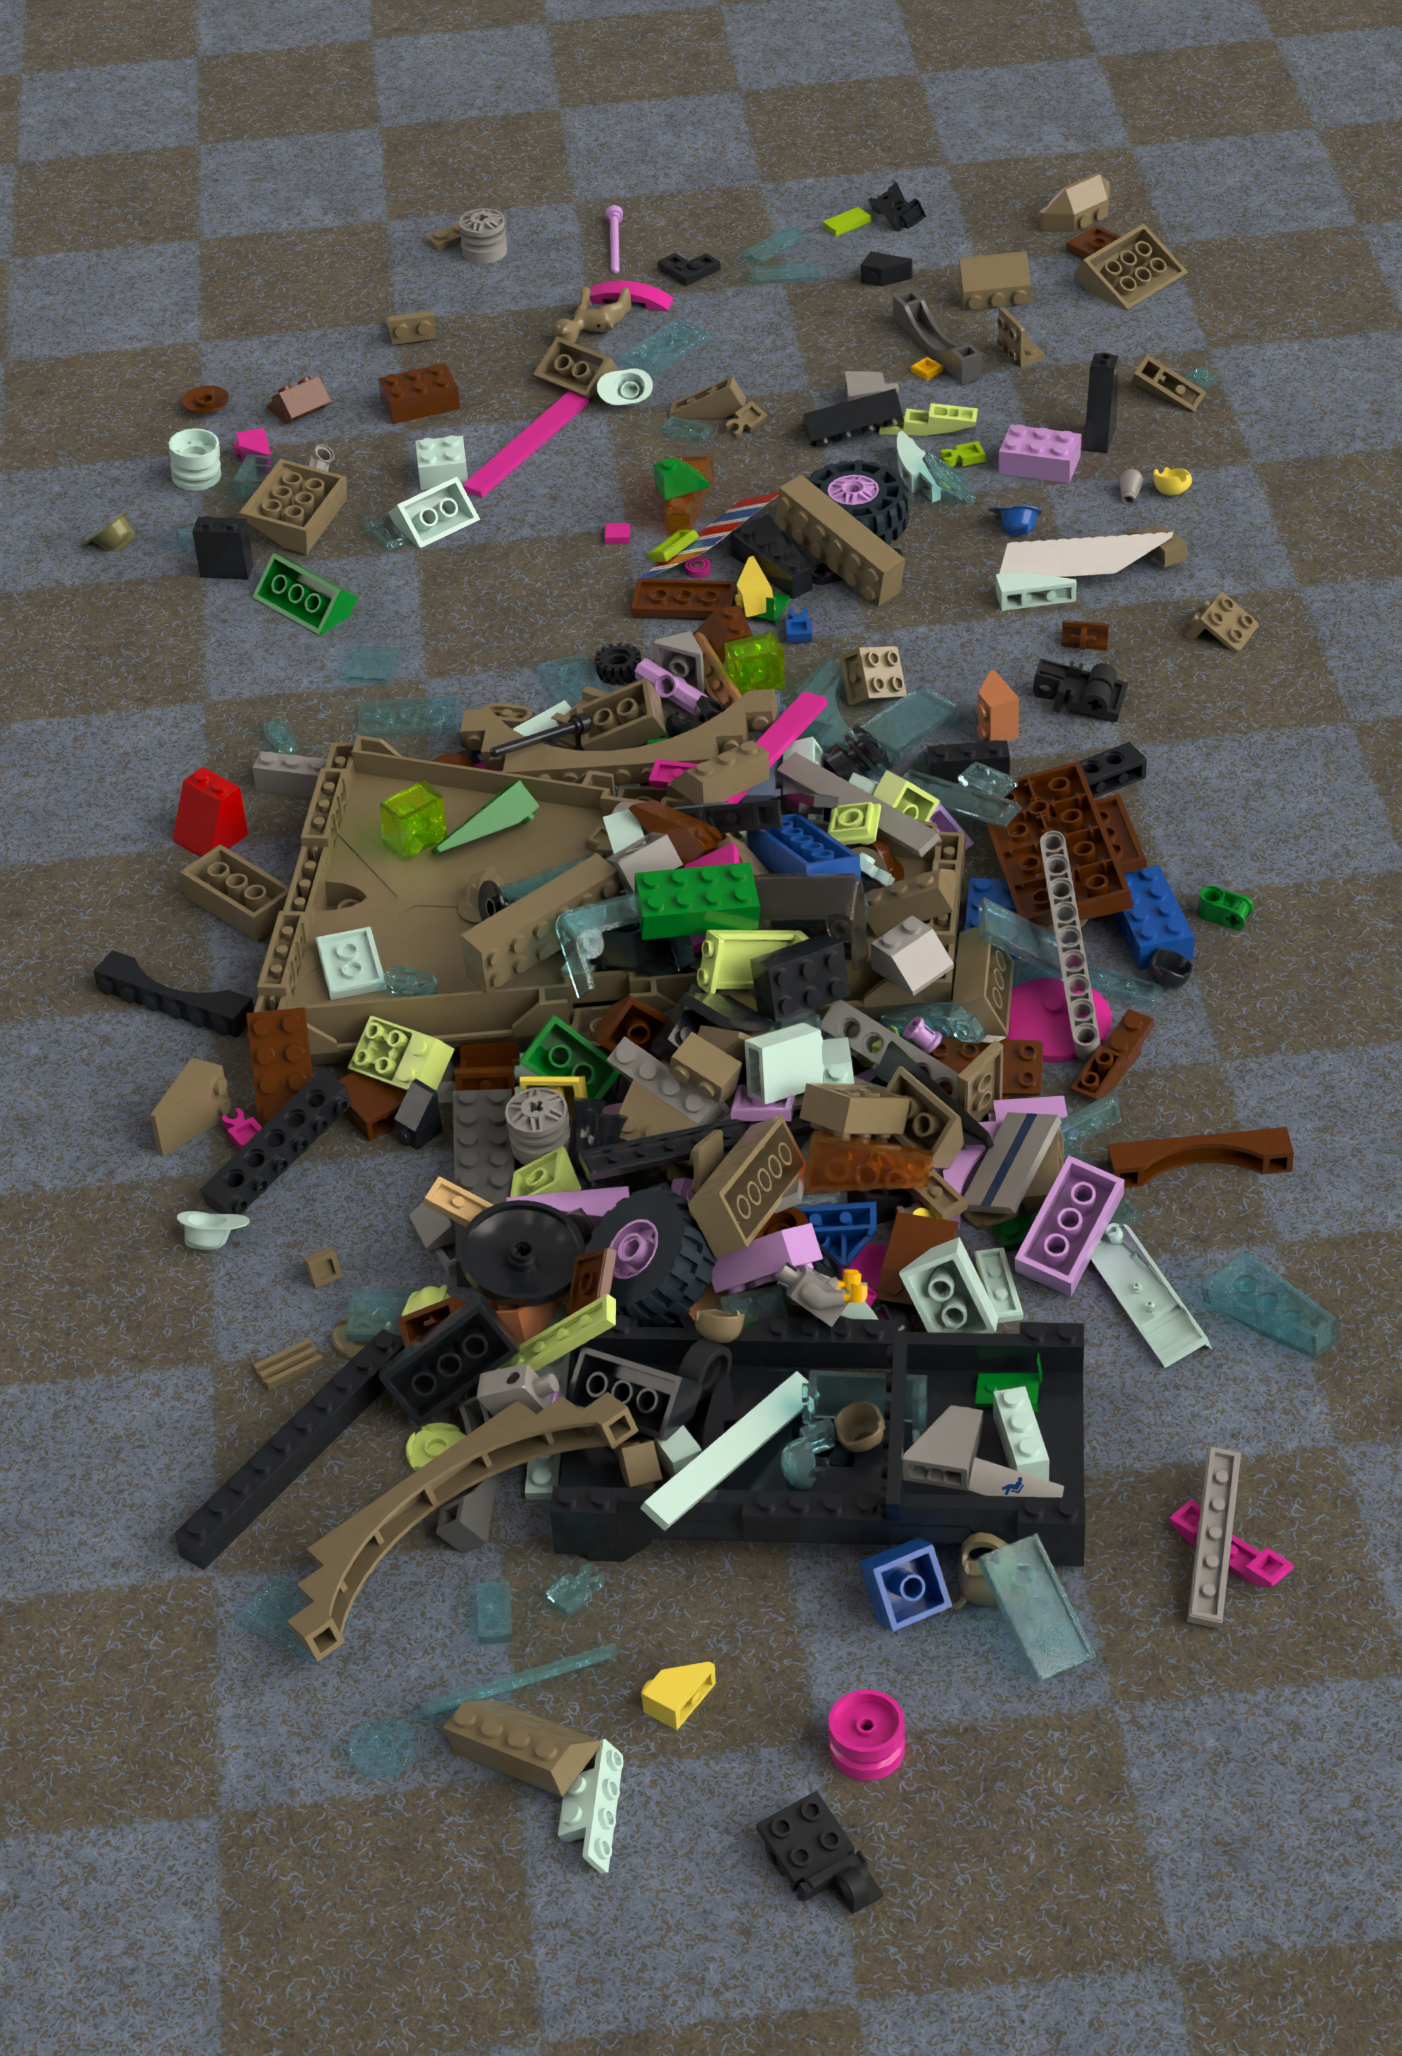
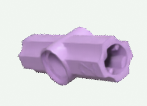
M644 658L642 662L638 663L635 669V678L638 680L647 678L661 697L670 699L695 716L699 714L700 709L696 702L701 695L708 696L686 683L682 677L673 675L648 658ZM671 682H673L674 687L673 690L670 692L669 685Z

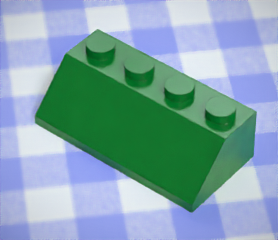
M276 553L272 554L252 596L254 599L318 635H322L348 618L358 599V596L293 560Z

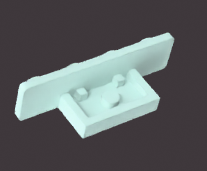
M606 1739L600 1740L601 1746L596 1752L594 1768L581 1772L564 1794L558 1829V1837L565 1842L585 1837L583 1858L600 1874L609 1871L613 1832L616 1824V1809L620 1794L621 1771L623 1768L622 1754Z

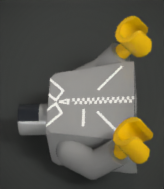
M785 1262L776 1275V1278L788 1285L786 1290L791 1299L831 1327L849 1302L862 1303L867 1298L868 1286L861 1284V1274L855 1269L844 1270L843 1280H837V1277H824L806 1264L798 1270L788 1262Z

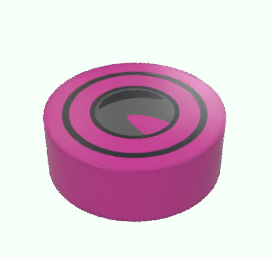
M702 557L691 558L685 564L686 574L692 578H703L710 573V562Z

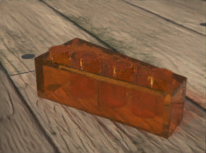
M674 456L699 470L710 486L714 479L713 456ZM709 487L665 500L666 537L672 536L679 530L694 529Z
M815 1130L811 1136L803 1182V1194L928 1187L931 1182L936 1152L853 1136L843 1138L833 1135L832 1132Z

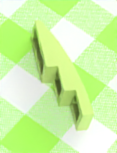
M931 403L929 411L906 409L905 416L899 421V425L885 428V425L880 426L879 434L898 435V432L903 431L906 435L929 436L976 426L978 408Z

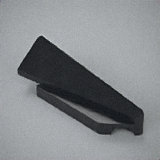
M893 1041L888 1044L875 1073L879 1079L889 1084L899 1066L904 1067L961 1117L964 1141L961 1150H966V1146L984 1145L986 1149L994 1146L989 1132L897 1044Z

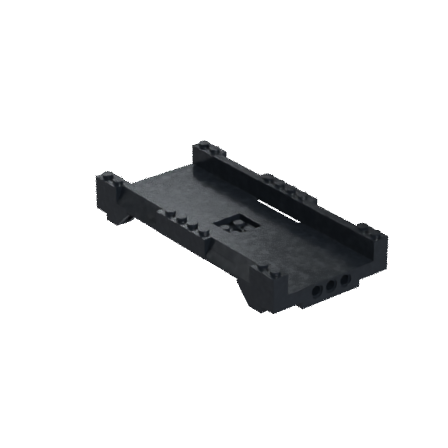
M616 1315L615 1326L573 1349L574 1370L581 1348L584 1346L678 1376L684 1356L690 1347L703 1337L697 1332L696 1328L639 1327L638 1317ZM758 1317L757 1329H742L739 1336L733 1341L720 1343L729 1348L732 1354L729 1376L736 1423L795 1373L764 1371V1367L891 1369L892 1373L893 1365H887V1346L894 1345V1332H898V1320L837 1319L831 1327L820 1318ZM1020 1322L1019 1334L902 1332L907 1333L908 1336L903 1455L951 1405L983 1410V1433L976 1458L1009 1468L993 1418V1408H976L975 1406L978 1374L1039 1373L1037 1365L1039 1353L1042 1383H1039L1038 1412H1034L1049 1457V1481L1064 1486L1062 1497L985 1496L970 1490L965 1491L905 1481L902 1474L900 1521H887L886 1508H880V1488L887 1487V1479L881 1478L882 1458H888L889 1450H883V1438L880 1444L869 1451L851 1452L840 1443L834 1424L835 1417L843 1408L852 1403L863 1401L876 1405L884 1419L885 1401H891V1393H886V1374L799 1372L820 1391L817 1399L718 1484L719 1490H711L665 1531L640 1509L649 1497L671 1479L660 1463L662 1480L654 1481L655 1487L635 1488V1486L629 1487L626 1485L614 1449H611L609 1446L563 1452L559 1486H553L550 1504L555 1554H586L588 1561L624 1562L652 1544V1539L901 1545L915 1538H920L933 1544V1546H962V1543L969 1536L982 1532L992 1534L1010 1545L1015 1554L1016 1571L1050 1572L1051 1566L1084 1567V1323ZM698 1401L694 1416L684 1424V1427L702 1449V1452L705 1420L710 1401L706 1403ZM884 1421L885 1429L890 1430V1421ZM636 1432L634 1435H632L624 1441L626 1442L645 1437L650 1440H653L655 1446L654 1437L639 1432ZM984 1547L985 1553L996 1560L998 1559L995 1550Z

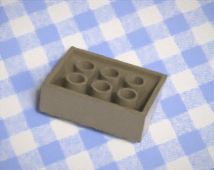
M1143 223L1085 258L1075 272L1074 277L1087 292L1125 310H1129L1188 272Z
M280 459L239 512V517L246 519L249 524L283 548L308 554L347 501V477Z

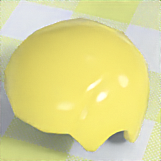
M1165 467L1161 474H1159L1157 469L1153 472L1154 485L1163 495H1179L1186 491L1192 483L1191 474L1185 469L1170 470L1168 467Z

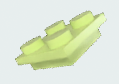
M880 803L839 805L837 808L832 809L827 834L844 846L858 843L868 845L875 842L881 812Z

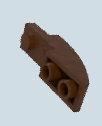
M1128 1009L1105 1045H1098L1072 1085L1071 1092L1096 1102L1110 1093L1141 1055V1045L1155 1026L1154 1019Z

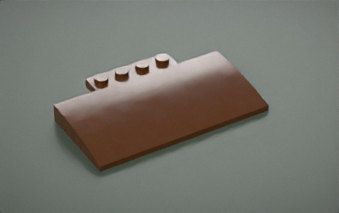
M1079 761L974 789L1021 926L1053 924L1040 847L1042 835L1049 831H1058L1065 837L1079 920L1133 909L1131 892L1124 874L1147 868L1145 855L1120 794L1094 800Z

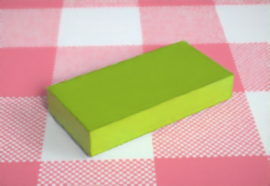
M856 207L823 221V228L838 236L871 222V215Z
M679 530L647 555L653 562H667L697 540L699 536L696 530Z

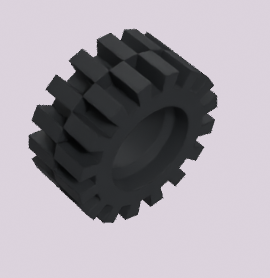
M612 643L608 644L609 648L604 646L601 648V651H597V656H595L596 674L600 680L603 679L604 683L607 684L611 681V685H616V682L624 685V681H627L629 684L632 683V678L637 680L635 678V669L638 663L641 662V655L635 646L630 648V644L627 643L625 646H622V643H617V646H614Z

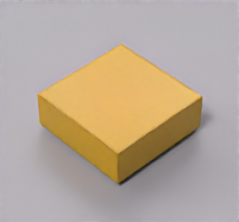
M928 357L911 366V372L925 380H929L944 371L943 365Z

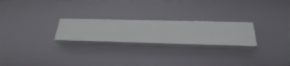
M796 752L776 769L779 776L810 794L839 797L838 806L864 802L880 803L881 812L877 831L920 857L941 839L935 830Z

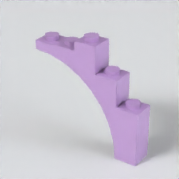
M1064 1096L993 1100V1113H988V1122H978L989 1132L993 1141L1007 1112L1058 1115L1062 1121L1060 1128L1063 1136H1067L1068 1116ZM984 1145L966 1146V1150H960L949 1169L932 1168L963 1196L966 1193L965 1189L971 1184L988 1149ZM960 1214L950 1220L959 1222L958 1229H960Z

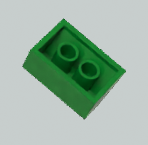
M555 1015L549 1017L519 1060V1063L536 1076H585L588 1099L601 1100L620 1075L608 1063L607 1058L609 1056Z

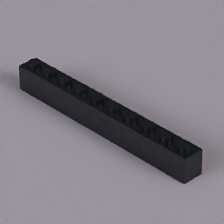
M385 1329L378 1332L174 1533L179 1556L205 1570L386 1389L379 1379L380 1367L405 1349L403 1339Z

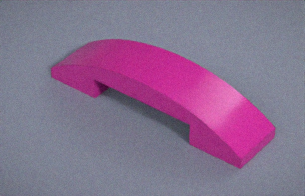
M608 281L589 287L591 291L590 302L592 304L603 305L605 299L618 300L624 287H627L630 291L631 302L645 303L646 309L668 311L673 301V297L668 293L639 282Z
M1189 1500L1169 1517V1522L1189 1544L1196 1547L1200 1505L1193 1500ZM1232 1534L1228 1572L1233 1576L1258 1586L1272 1588L1294 1568L1293 1563L1268 1547L1261 1553Z

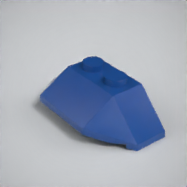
M876 1202L794 1207L806 1215L808 1224L812 1223L817 1241L841 1263L842 1267H849L877 1233Z

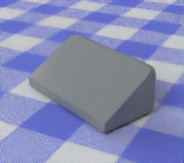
M423 1203L409 1214V1219L427 1251L456 1242L453 1226L448 1217L423 1205Z

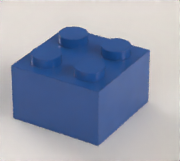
M915 1538L858 1562L877 1621L881 1626L892 1632L952 1607L933 1544L925 1540Z

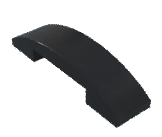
M780 800L676 809L708 823L720 833L783 828Z

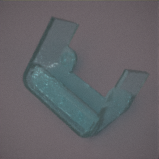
M634 893L566 910L557 918L556 931L577 998L584 997L595 988L587 961L598 957L604 949L601 932L639 922ZM689 936L668 937L678 971L685 969L697 960Z

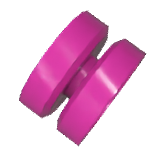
M856 1690L843 1695L833 1705L828 1716L830 1758L834 1765L847 1777L861 1781L879 1780L891 1775L901 1765L905 1755L904 1712L896 1700L886 1693L876 1690Z

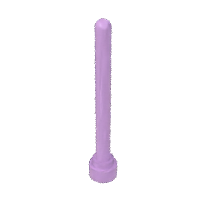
M612 205L606 209L605 219L610 224L611 273L617 274L620 270L619 223L623 220V211L619 206Z

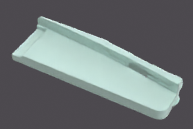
M1117 1223L1109 1224L1105 1230V1234L1108 1237L1102 1241L1100 1240L1090 1261L1163 1367L1170 1366L1203 1345L1212 1349L1202 1329L1131 1228L1126 1224H1123L1125 1229H1121ZM1137 1253L1149 1264L1148 1266L1137 1257Z

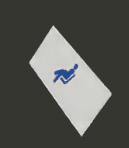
M974 1457L968 1490L985 1496L1062 1497L1064 1486Z

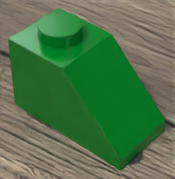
M677 457L667 458L653 464L655 489L664 500L710 487L709 482L699 470Z

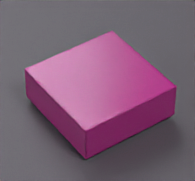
M606 523L605 544H630V523Z

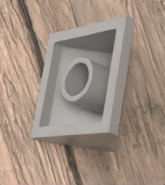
M691 631L655 640V663L673 675L682 677L686 683L704 693L703 651Z

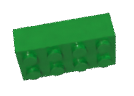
M751 862L635 873L634 897L643 940L706 934L707 930L758 929L760 904Z

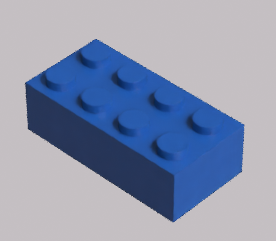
M1151 866L1135 872L1125 873L1124 876L1131 892L1133 909L1113 913V916L1138 970L1148 969L1152 956L1159 948L1179 953L1189 961L1193 960L1194 935L1160 866Z

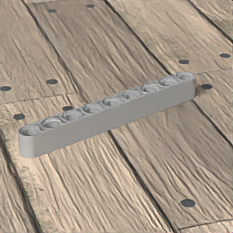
M1049 831L1042 835L1040 847L1076 1055L1083 1060H1089L1098 1045L1101 1044L1067 846L1063 834L1058 831ZM1076 991H1083V992L1080 993V994H1075V993H1074V992H1076ZM1082 1015H1086V1016H1087L1086 1018H1078L1079 1016H1082ZM1085 1040H1091L1090 1043H1082Z

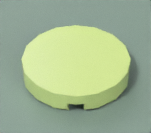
M440 1422L425 1425L422 1427V1431L417 1434L414 1432L409 1437L406 1444L407 1461L412 1469L417 1471L466 1437V1435L460 1432L459 1428L453 1424Z

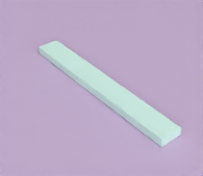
M796 1371L649 1497L640 1509L664 1531L667 1530L816 1400L820 1391Z

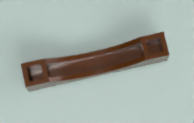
M1287 1127L1108 1144L1107 1164L1109 1173L1124 1179V1188L1144 1186L1150 1180L1166 1171L1197 1163L1230 1164L1253 1170L1262 1175L1292 1172L1294 1151Z

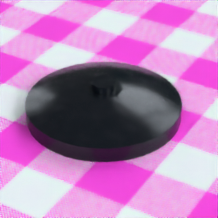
M513 1200L488 1207L470 1221L461 1238L460 1262L463 1273L469 1283L487 1298L506 1305L535 1306L555 1300L570 1290L575 1258L585 1254V1246L578 1227L560 1210L541 1202Z

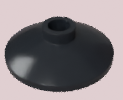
M487 880L481 884L478 906L481 921H484L509 906V903L503 897L494 881Z

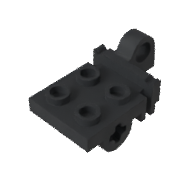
M1040 658L1034 678L1033 693L1037 698L1053 699L1056 696L1053 711L1060 713L1062 703H1066L1067 709L1114 722L1118 721L1128 682L1117 680L1116 670L1111 665L1099 663L1093 666L1091 672L1082 670L1083 663L1076 667L1074 666L1075 661L1071 660L1070 665L1067 666ZM1047 685L1051 690L1044 691L1039 686Z
M817 1790L757 1823L756 1830L765 1842V1850L770 1862L781 1876H787L791 1882L790 1888L792 1891L799 1888L797 1894L799 1900L805 1902L834 1885L847 1907L854 1914L883 1897V1892L868 1870L867 1859L861 1850L854 1854L855 1847Z

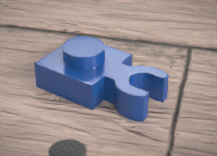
M790 608L788 610L789 619H786L787 643L812 642L811 618H808L807 609L803 608L801 614L793 613V608Z

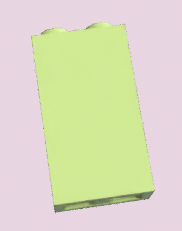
M707 930L706 938L702 943L701 967L697 971V985L708 994H715L716 989H754L750 959L810 938L803 932L794 930Z

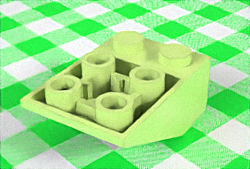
M370 1015L348 1069L404 1091H408L411 1082L415 1079L420 1080L437 1091L454 1048L437 1038Z

